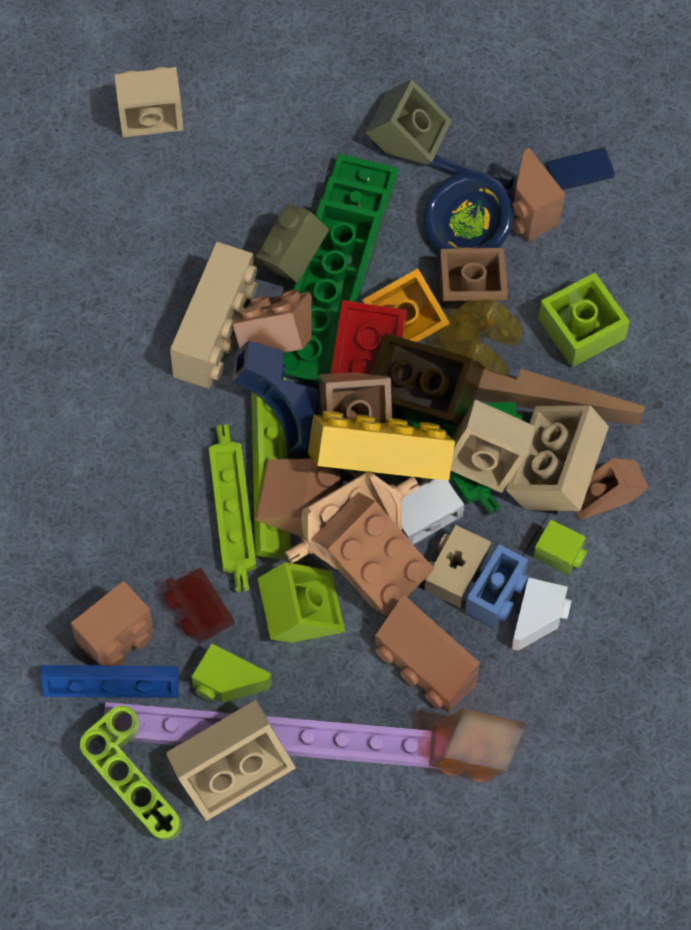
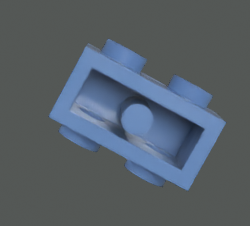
M499 544L492 556L489 554L486 556L479 569L481 573L476 583L473 581L470 583L463 596V599L466 600L465 613L492 628L496 627L500 619L505 621L514 606V603L511 602L515 592L520 594L523 592L527 585L528 577L530 578L526 574L529 559Z

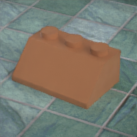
M404 595L375 635V646L377 647L375 651L385 663L390 664L394 662L401 669L400 674L411 686L418 684L426 691L425 697L431 705L437 709L443 707L450 712L476 686L480 662Z

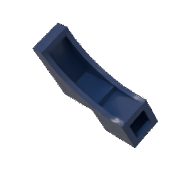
M247 341L234 356L232 383L255 393L270 407L283 429L287 445V457L300 459L308 452L313 415H318L319 404L316 403L317 389L283 380L286 372V366L283 364L284 351Z

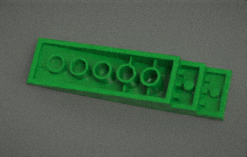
M338 153L332 176L329 177L324 197L320 200L316 217L329 228V231L294 287V290H298L299 294L310 292L311 339L301 350L284 352L285 376L320 384L319 375L331 374L342 301L359 303L398 176V167Z

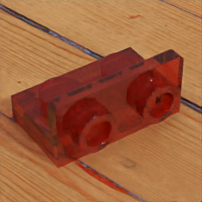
M202 568L175 582L172 577L165 580L167 591L163 593L164 597L173 611L178 608L184 618L180 622L189 637L195 635L199 643H202L235 624L233 617Z

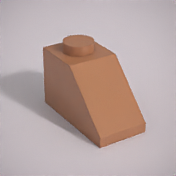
M613 458L593 472L581 510L575 511L578 519L582 520L628 504L647 491L649 487L637 461Z

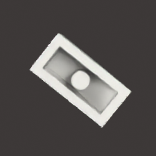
M528 577L513 639V650L519 651L558 629L560 618H568L572 601L565 598L568 587Z

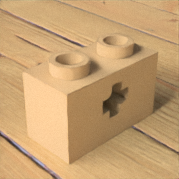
M455 525L450 535L445 533L437 549L440 554L436 562L431 560L429 562L434 570L425 578V591L461 608L464 602L463 596L472 581L475 582L479 575V569L484 559L490 554L492 542ZM454 562L461 564L460 566L457 565L456 569L450 567V564L453 566Z

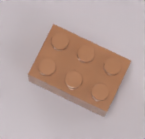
M360 492L311 539L372 608L387 617L404 595L408 597L434 570L380 505Z

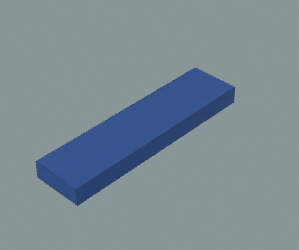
M41 665L40 675L43 697L179 698L178 666Z

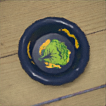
M467 171L450 176L434 189L426 202L423 216L426 238L438 253H440V249L500 248L512 229L514 209L511 196L500 181L485 173Z

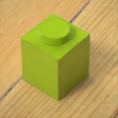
M550 519L535 546L533 558L569 575L573 567L579 569L588 553L584 549L586 537Z

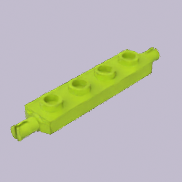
M220 424L216 426L218 443L209 447L223 573H234L235 591L241 592L240 580L242 579L245 592L250 589L247 572L257 568L242 446L240 443L231 442L230 426L228 424H223L225 434L223 436Z

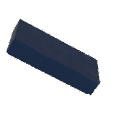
M605 147L546 161L547 171L562 190L614 178L615 175Z

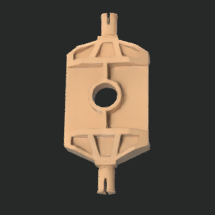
M365 472L302 510V543L285 551L287 558L293 564L308 553H314L337 569L311 539L358 492L375 500L399 529L402 530L401 501L403 497L420 489L418 482L411 476V478L395 487L393 484L388 485L372 472Z

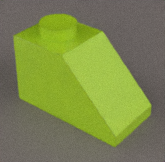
M211 643L192 675V685L196 689L195 693L202 699L213 702L216 699L223 703L269 690L272 685L271 673Z

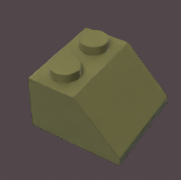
M410 79L387 91L366 134L386 154L430 164L452 120L413 79Z
M287 203L255 253L253 264L298 283L328 233L329 228L310 211Z

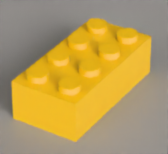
M323 411V416L313 415L308 454L317 466L449 481L455 441L446 434L445 430L439 429L440 425L420 422V427L407 425L408 422L405 420L389 418L387 423L375 422V417L367 415H356L354 420L342 418V413Z

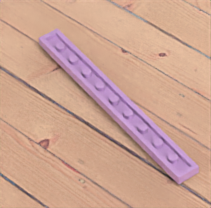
M109 702L105 703L104 715H106L116 706L124 705L135 711L140 719L141 726L137 735L130 742L176 746L232 714ZM127 714L118 716L115 720V729L121 732L128 730L132 726V717ZM266 716L289 756L444 769L447 732Z

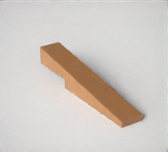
M520 369L517 379L484 370L474 400L491 403L515 402L516 407L535 409L536 406L590 405L603 420L640 426L645 406L524 369Z

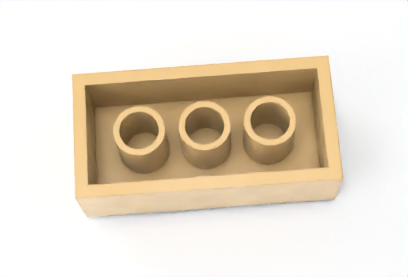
M216 242L170 348L174 378L210 389L213 380L218 381L224 368V362H221L224 353H231L235 343V335H232L234 332L232 323L239 317L241 311L245 309L244 306L247 299H254L257 291L258 282L254 281L257 267L253 265V253Z

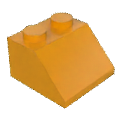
M418 268L362 300L364 304L407 310L403 338L411 341L420 342L450 325Z

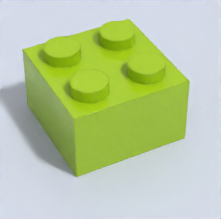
M596 273L541 300L538 315L539 321L572 368L625 340L630 323Z

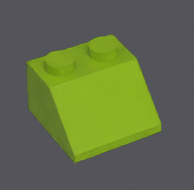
M284 562L257 578L271 640L294 643L346 632L332 571Z

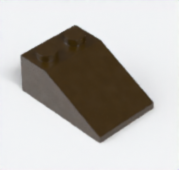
M385 333L371 375L388 376L391 378L392 405L458 427L473 403L485 367L473 358Z

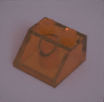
M462 708L432 726L429 766L441 768V772L444 774L459 775L463 773L472 775L473 780L490 782L493 778L507 771L525 730V723Z

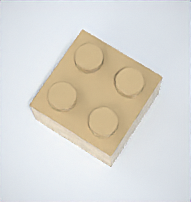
M159 67L154 70L126 71L121 74H114L122 137L184 130L176 67Z
M475 400L451 437L455 441L451 471L502 493L528 455L535 426Z

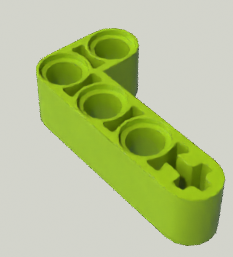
M124 705L116 706L84 733L80 740V749L83 755L153 835L160 840H172L181 832V818L121 750L139 732L141 726L140 719L130 707ZM123 714L130 715L133 721L132 726L126 731H117L115 729V720L118 716ZM96 737L104 738L106 741L105 750L98 755L90 754L88 746L91 740ZM125 763L129 768L127 777L121 781L113 780L111 770L114 765ZM140 789H148L151 792V801L145 807H138L134 804V794ZM160 802L163 806L157 810L166 819H169L171 816L173 817V820L170 822L173 828L169 832L164 829L158 832L157 829L160 827V822L152 814L148 820L145 818V815L155 811Z

